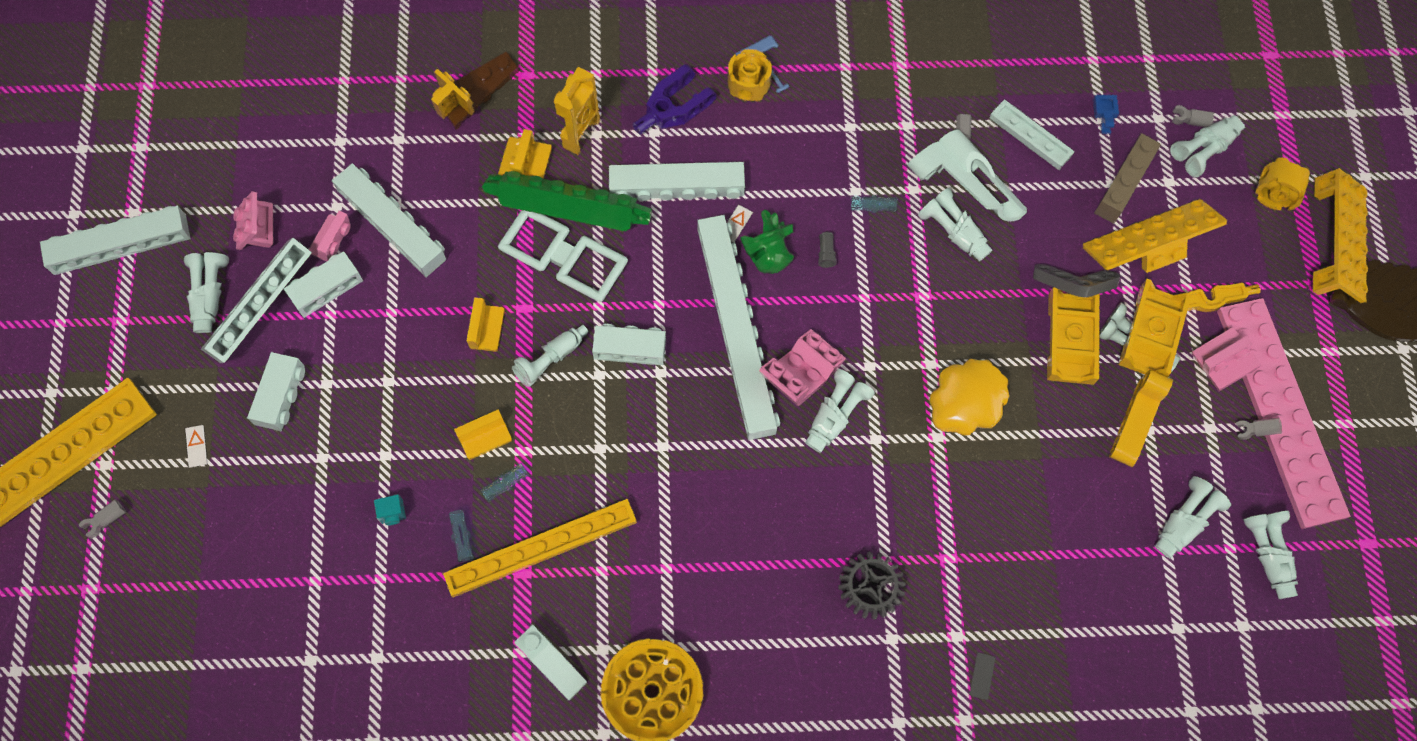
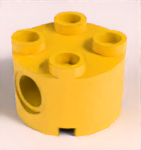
M745 49L740 54H735L731 58L728 65V87L732 96L744 101H760L763 99L770 88L772 73L771 62L766 59L764 53L755 49Z
M1277 158L1275 162L1269 163L1262 170L1255 191L1258 194V201L1274 210H1282V207H1288L1287 210H1293L1299 207L1306 192L1310 171L1307 168L1290 162L1287 158Z

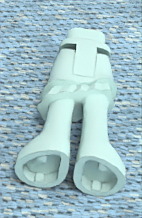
M1235 115L1230 118L1226 117L1196 132L1194 139L1190 141H1177L1170 147L1171 155L1177 161H1183L1196 149L1203 146L1204 149L1191 156L1185 164L1186 171L1190 176L1199 177L1205 171L1206 161L1213 154L1225 151L1235 138L1240 135V131L1245 128V125Z
M946 188L936 199H932L919 212L918 216L923 220L930 217L937 220L949 234L948 238L952 239L951 242L955 243L963 251L969 252V256L973 255L980 262L993 250L988 246V240L973 222L971 216H967L966 210L962 213L952 198V190ZM941 207L945 208L951 214V216L956 220V224L948 217V215L942 210Z
M206 252L204 256L198 253L188 254L184 257V263L190 268L191 290L188 291L189 295L187 296L191 316L190 322L193 323L194 333L212 332V323L216 322L214 317H216L218 312L219 298L222 292L219 290L222 283L217 282L218 268L226 267L229 263V257L212 252ZM205 268V285L202 286V269Z
M1121 302L1100 330L1099 338L1109 339L1124 346L1128 336L1119 330L1129 335L1132 325L1125 318L1127 312L1125 304ZM1175 355L1171 372L1180 360V357Z
M581 325L576 330L571 328L547 342V345L541 346L545 353L533 362H529L524 357H518L514 360L515 365L512 366L514 374L522 384L530 387L552 362L558 363L559 360L562 361L566 355L579 346L582 338L588 333L587 328L584 325Z
M842 369L836 370L834 374L836 387L831 397H825L824 403H821L812 427L808 432L809 437L805 442L806 445L819 453L823 451L825 446H829L831 441L846 428V424L849 423L847 418L861 400L871 399L875 394L874 390L868 385L857 382L839 410L838 404L855 382L854 377Z
M1194 476L1190 479L1189 488L1193 492L1179 510H1174L1171 513L1162 533L1159 535L1160 540L1155 545L1158 551L1170 559L1176 552H1181L1182 548L1187 546L1199 533L1205 530L1204 527L1209 526V522L1206 520L1216 510L1223 512L1231 506L1229 499L1219 490H1215L1201 510L1195 516L1191 515L1198 504L1213 489V486L1202 478Z
M1281 511L1269 515L1263 514L1244 519V524L1252 531L1259 548L1255 551L1259 554L1258 559L1264 567L1267 578L1271 583V588L1276 589L1278 599L1298 596L1295 588L1298 582L1293 581L1296 580L1295 557H1292V551L1287 549L1281 528L1282 524L1290 518L1289 511ZM1266 529H1267V531H1268V533H1269V536H1270V539H1271V542H1272L1273 547L1270 546V543H1269V540H1268V537H1267V533H1266Z

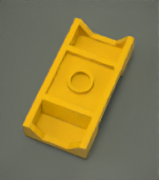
M577 67L575 72L568 76L562 92L559 91L554 98L556 114L563 117L566 124L560 134L563 148L577 155L580 153L579 139L589 125H597L600 122L594 74L580 67Z
M1146 279L1138 293L1135 304L1137 308L1118 365L1142 374H1146L1151 369L1168 377L1171 374L1192 294L1172 295L1156 289L1152 280Z
M1053 287L1048 299L1050 356L1047 358V380L1094 385L1099 380V294L1091 297H1078L1072 294H1065L1060 289Z

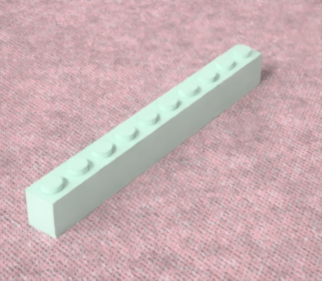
M724 215L698 220L697 230L748 440L776 435L777 427L780 426L779 416L777 412L773 413L772 404H774V396L772 390L768 391L766 385L769 381L759 371L762 367L761 361L764 360L762 348L756 345L755 340L758 339V332L756 326L751 325L750 318H753L751 305H746L745 297H748L746 285L741 284L740 277L743 276L741 264L736 263L735 256H737L735 242L731 243L730 236H732L730 222L726 223Z

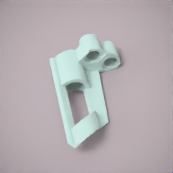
M953 130L947 133L938 142L932 143L917 154L907 165L920 180H929L935 173H940L945 169L986 209H992L1005 221H1017L1027 213V208L994 174L987 159L960 130ZM979 167L1009 201L1000 204L973 175V172Z

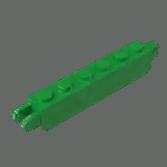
M506 171L504 175L491 174L482 185L483 192L498 196V202L502 206L610 229L627 231L631 228L632 224L649 225L652 209L637 204V198L630 197L627 194L609 193L604 189L595 190L586 188L583 185L565 184L560 180H546L540 176L522 175L516 171Z

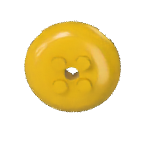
M643 639L625 646L610 660L603 674L601 702L604 712L614 728L633 741H669L676 738L690 727L697 717L702 704L703 683L696 663L685 650L666 640ZM650 685H656L659 688V694L655 698H648L645 695V690Z

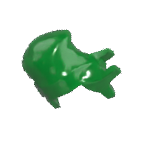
M763 210L761 213L763 233L754 238L744 235L740 239L757 270L764 274H775L785 269L794 259V255L788 251L784 241L786 236L793 233V225L785 226L784 222H779L777 213L771 215L769 211Z

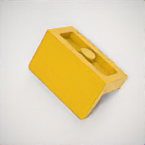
M474 297L467 335V343L470 349L498 351L505 312L503 307L487 306L484 298Z
M499 409L454 429L469 460L512 441Z

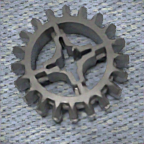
M868 552L866 560L862 554H858V562L851 558L849 560L851 567L846 565L843 567L842 570L847 575L841 574L839 576V580L845 583L840 584L838 589L846 591L840 598L842 600L849 598L850 600L846 603L845 607L850 608L854 605L856 607L853 610L854 615L859 610H862L863 619L867 618L868 612H871L872 620L877 619V612H879L882 618H885L887 616L886 609L893 613L895 611L893 604L900 606L902 603L897 597H904L905 595L903 590L898 589L906 585L904 581H898L903 576V572H894L898 564L895 563L889 566L890 557H887L884 562L881 561V553H878L876 558L873 559L872 553ZM868 567L877 568L886 575L876 576L872 569ZM861 569L863 583L853 589V576ZM869 581L872 584H879L874 590L873 588H864ZM890 583V597L883 603L881 588ZM857 595L870 597L872 603L875 602V605L861 601Z

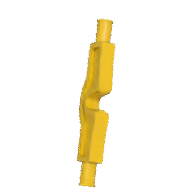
M1244 283L1215 286L1211 289L1212 300L1207 299L1202 289L1188 292L1192 295L1187 311H1216L1224 304L1244 301L1248 295L1259 294L1260 288L1258 287L1260 286L1255 284L1245 287Z

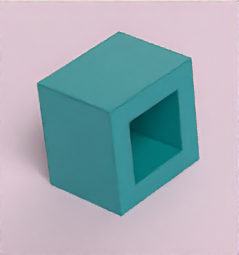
M398 494L374 500L376 516L382 524L387 526L400 523V520L406 519L403 499Z

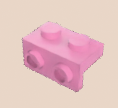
M338 211L336 216L328 215L309 248V251L312 252L311 255L328 261L331 256L337 253L340 242L348 234L351 227L346 213Z

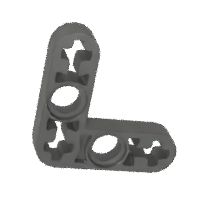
M1045 264L1035 265L1033 272L1035 280L1078 297H1091L1116 289L1120 280V275L1112 271H1099L1087 276L1078 277Z

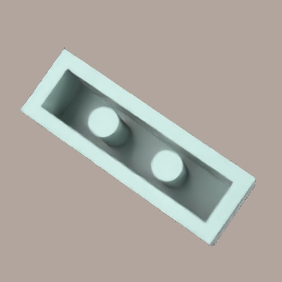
M343 251L340 254L331 256L321 266L312 268L308 274L300 279H294L283 289L305 318L361 283L363 279Z
M612 324L596 325L592 351L594 360L663 366L666 331H662L659 328L644 330L638 329L635 326L620 328Z
M271 352L247 417L254 425L282 431L283 426L288 423L291 403H294L297 398V386L305 375V366L298 358Z

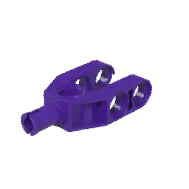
M685 64L656 84L647 102V114L633 122L632 126L641 135L654 124L660 129L683 125L715 101L717 94L709 87L699 94L695 93L693 98L684 105L675 107L669 98L688 85L695 77L694 70Z

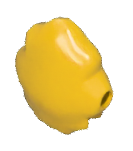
M969 359L963 365L953 364L946 367L939 375V388L934 390L929 398L932 407V422L935 428L942 432H955L963 436L971 435L977 428H993L1003 416L1002 407L1008 402V379L989 360Z

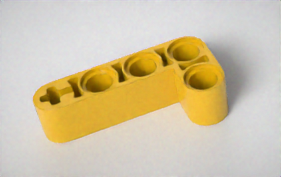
M1151 369L1140 379L1111 448L1110 458L1130 467L1135 465L1159 404L1167 396L1173 379Z

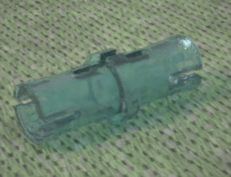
M872 195L871 197H851V211L864 210L871 211V213H876V211H897V197L882 198L877 197V195Z
M519 463L505 474L498 475L496 480L480 491L489 503L506 490L508 492L512 490V486L528 477L529 474L524 466Z
M453 511L449 513L453 532L451 539L455 542L458 562L472 560L474 557L469 540L471 533L467 531L464 511ZM459 527H460V530H461L463 545H462V542H461V536H460V532H459Z

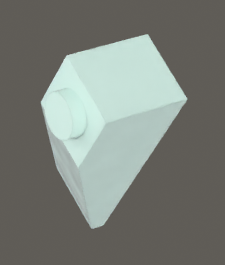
M534 625L514 642L568 700L587 683Z

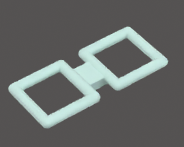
M521 210L498 244V249L539 271H544L549 262L560 266L561 269L556 275L558 281L598 302H602L628 262L627 257L586 236H582L574 247L564 242L569 233L567 226L543 214ZM528 217L558 232L540 261L510 246V243ZM585 247L617 262L599 291L568 276V273Z

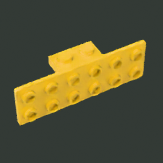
M1199 199L1083 243V249L1105 270H1110L1142 257V269L1148 273L1187 258L1188 239L1226 225L1227 219L1203 200Z

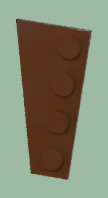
M505 52L453 83L458 88L462 86L471 95L470 99L473 102L472 106L475 113V110L483 102L486 103L491 98L490 95L497 89L500 90L519 70L509 54ZM458 104L446 117L455 130L462 126L461 123L472 115Z

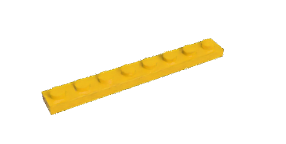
M625 499L447 571L443 575L451 596L456 597L633 525L637 521L628 499Z

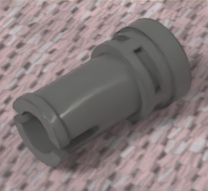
M823 232L819 235L820 252L818 254V265L820 267L830 268L836 265L833 233Z

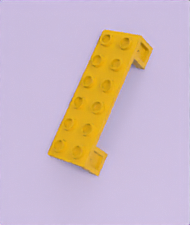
M1338 168L1315 178L1316 198L1322 200L1335 195L1334 265L1313 272V292L1321 295L1341 289L1358 302L1364 303L1366 302V293L1368 292L1366 284V273L1368 272L1366 265V254L1368 252L1366 245V235L1368 233L1366 226V216L1368 214L1366 197L1368 193L1364 185H1361L1349 174Z

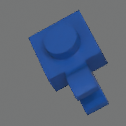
M1095 95L1093 98L1095 118H1101V134H1111V128H1114L1113 118H1117L1119 115L1117 95Z

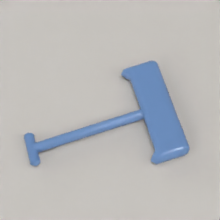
M768 36L745 49H755L764 53L771 48H778V44L772 36ZM772 70L771 76L779 86L776 92L779 93L789 88L788 84L782 85Z

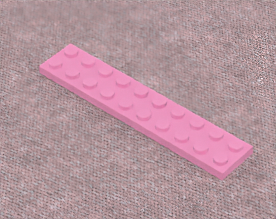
M1261 298L1219 308L1217 313L1224 331L1234 327L1241 338L1247 336L1252 342L1250 350L1261 363L1260 368L1243 377L1258 419L1278 417L1281 419L1283 433L1267 435L1265 437L1301 530L1351 517L1264 299Z

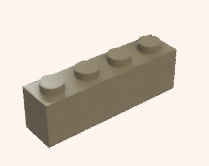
M1141 133L1094 212L1096 215L1113 224L1116 222L1161 143Z

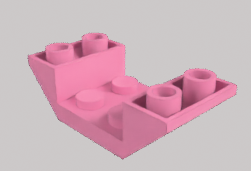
M810 329L797 340L790 352L779 360L772 358L759 371L764 378L799 406L827 382L846 358L822 339L819 334Z

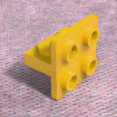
M436 69L434 73L440 87L433 93L431 101L437 114L444 119L460 104L472 115L474 113L473 102L468 91L462 86L458 88L453 83L454 79L446 71L442 73Z
M524 129L522 136L518 138L509 137L498 175H504L506 171H516L522 175L540 176L544 179L552 146L535 142L532 130Z

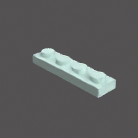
M1005 99L990 115L991 120L1058 170L1064 166L1075 152Z

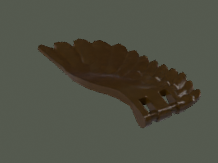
M1334 246L1331 250L1332 265H1334ZM1366 257V265L1368 267V272L1366 273V284L1368 287L1366 302L1360 303L1343 290L1337 289L1333 291L1330 303L1345 310L1358 324L1381 338L1402 342L1417 341V268L1412 269L1409 265L1395 267L1393 263L1382 264L1380 260L1369 261Z

